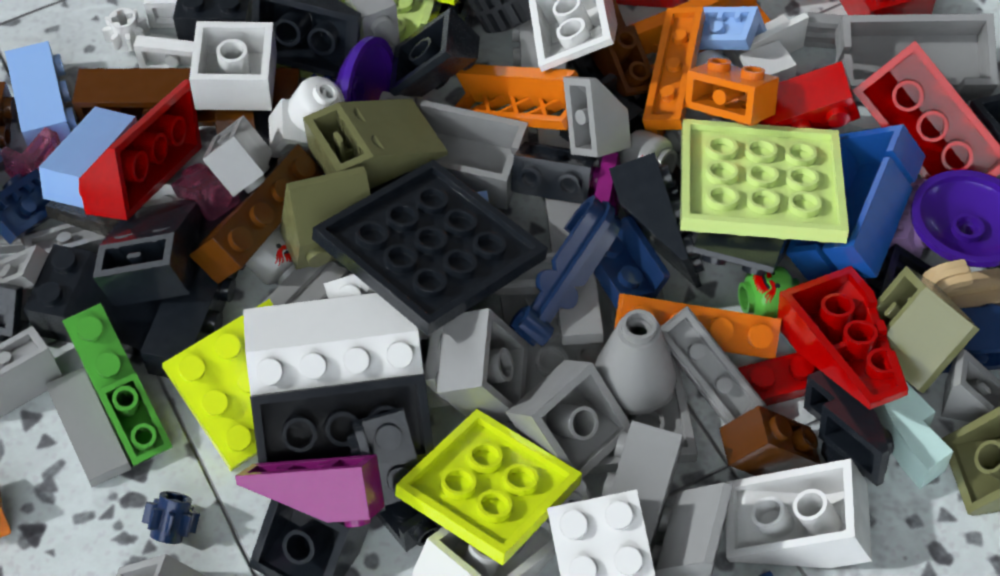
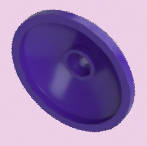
M367 36L360 40L347 55L335 82L341 89L345 102L379 100L382 91L389 92L394 55L385 39Z
M951 170L936 174L924 181L914 195L910 210L913 227L920 239L932 251L949 261L965 259L970 267L1000 266V179L972 170Z

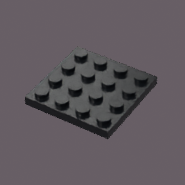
M434 159L314 226L312 240L427 336L546 260L548 247Z

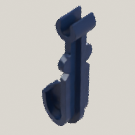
M595 195L585 200L565 225L564 229L569 235L551 260L552 269H544L537 274L535 284L540 292L532 304L521 308L510 321L509 327L531 346H535L538 343L542 347L548 342L554 331V327L550 324L559 309H571L577 304L578 292L575 287L586 284L621 229V220L615 215V208L607 201L601 202Z

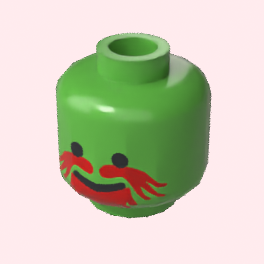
M780 266L773 273L766 272L765 276L747 273L744 282H740L738 287L740 307L747 314L777 318L780 291L797 286L800 282L797 278H792L789 271Z

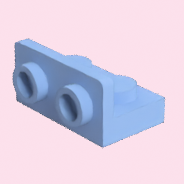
M758 6L703 7L706 18L699 50H750L754 37L767 30Z

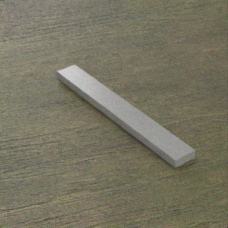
M561 110L551 115L560 116ZM536 128L538 144L570 149V143L559 136L560 130ZM545 198L551 252H557L569 235L564 227L581 203ZM592 273L584 286L575 287L578 292L577 304L571 309H559L558 311L562 345L603 342V326L596 276Z

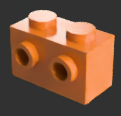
M710 58L707 63L688 70L684 107L701 111L709 116H719L734 120L742 125H758L759 121L775 115L779 77L765 74V69L761 67L744 66L741 68L731 65V61L725 58Z

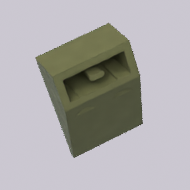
M413 99L338 102L303 117L308 148L325 175L364 166L367 172L369 189L413 171L433 159L437 160L448 155V150Z

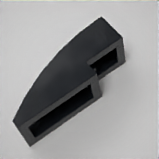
M820 370L807 376L803 408L820 421L818 437L844 459L851 458L860 473L874 485L879 486L883 484L889 448L885 432L874 409L869 410Z

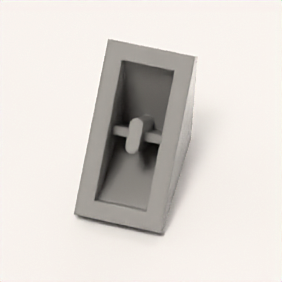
M962 349L954 358L945 381L941 417L972 422L1000 406V380L967 350Z

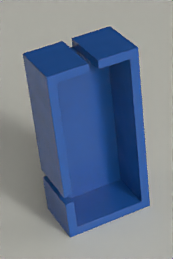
M904 124L839 134L849 234L846 244L791 239L786 254L807 281L852 266L863 279L878 277L913 188L910 184L916 182L926 157Z

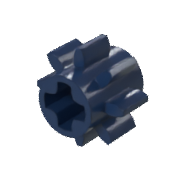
M163 491L160 492L159 499L154 498V502H146L142 522L148 524L147 529L151 530L150 537L166 544H180L183 537H188L189 533H196L200 513L193 511L194 506H191L192 499L182 493Z

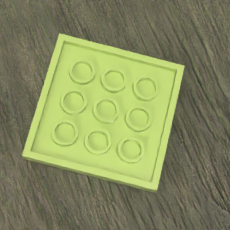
M683 119L681 130L680 231L846 244L849 225L839 130L762 124L748 126L735 122Z

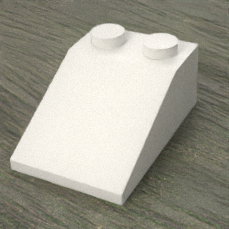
M529 0L538 66L541 72L614 44L618 24L612 0Z
M851 458L726 481V483L733 484L726 517V558L729 562L815 568H835L872 562L868 484Z
M549 518L503 566L442 527L427 538L412 575L536 576L556 555Z

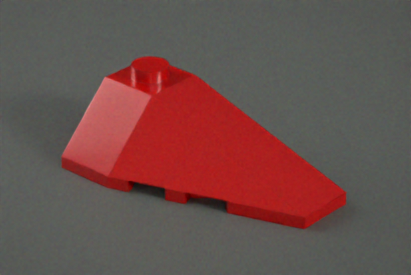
M852 266L780 291L777 316L778 319H781L780 331L798 354L869 410L908 395L909 389L896 352L891 350L887 338L885 321L880 319L877 310L875 293Z

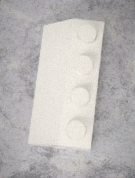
M377 293L243 309L245 354L251 396L424 374L418 327Z

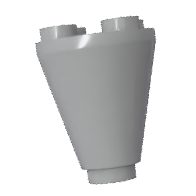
M635 309L629 311L618 322L595 363V368L626 416L628 414H648L669 404L672 401L677 383L675 363L660 324L653 314L646 310Z

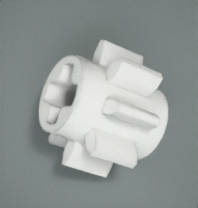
M118 8L112 11L109 16L105 17L107 27L102 29L105 41L112 42L115 51L121 50L123 52L134 51L133 44L136 36H145V33L149 31L146 17L139 18L137 9L132 10L130 8Z

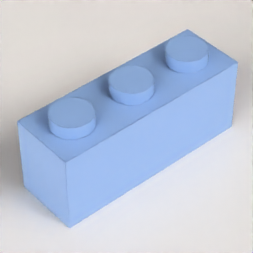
M48 41L5 51L20 128L30 155L55 150L78 125L73 107H66V103L71 102L72 98L67 81H60V76L66 75L61 55H53Z
M95 106L39 166L43 199L84 209L83 200L79 194L78 179L110 145L136 123V116Z

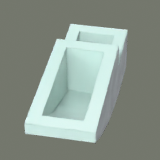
M907 383L909 389L907 396L873 409L883 427L888 429L893 437V456L916 486L922 489L946 471L954 451L930 428L936 411Z

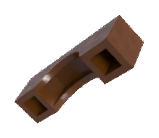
M299 144L295 145L270 165L269 170L264 174L265 181L253 190L230 215L211 230L189 256L219 284L241 269L281 223L286 183L321 176L324 174L322 168Z

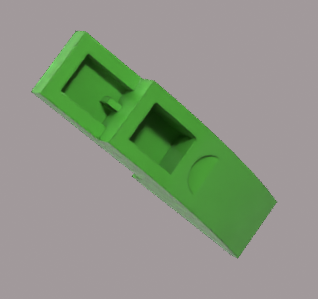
M101 303L62 320L85 371L133 466L173 448Z

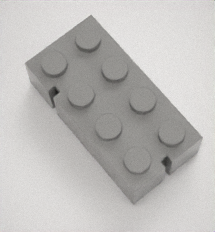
M994 13L842 15L835 31L836 63L843 62L852 89L856 88L914 41L924 50L963 100H974L991 96L999 85ZM854 94L855 100L860 101L858 97Z
M382 91L379 100L413 99L415 102L413 97L404 95L393 96L390 92ZM422 100L420 111L448 150V155L435 161L475 192L487 190L489 203L495 207L507 210L514 193L511 191L514 154L525 141L528 142V122Z

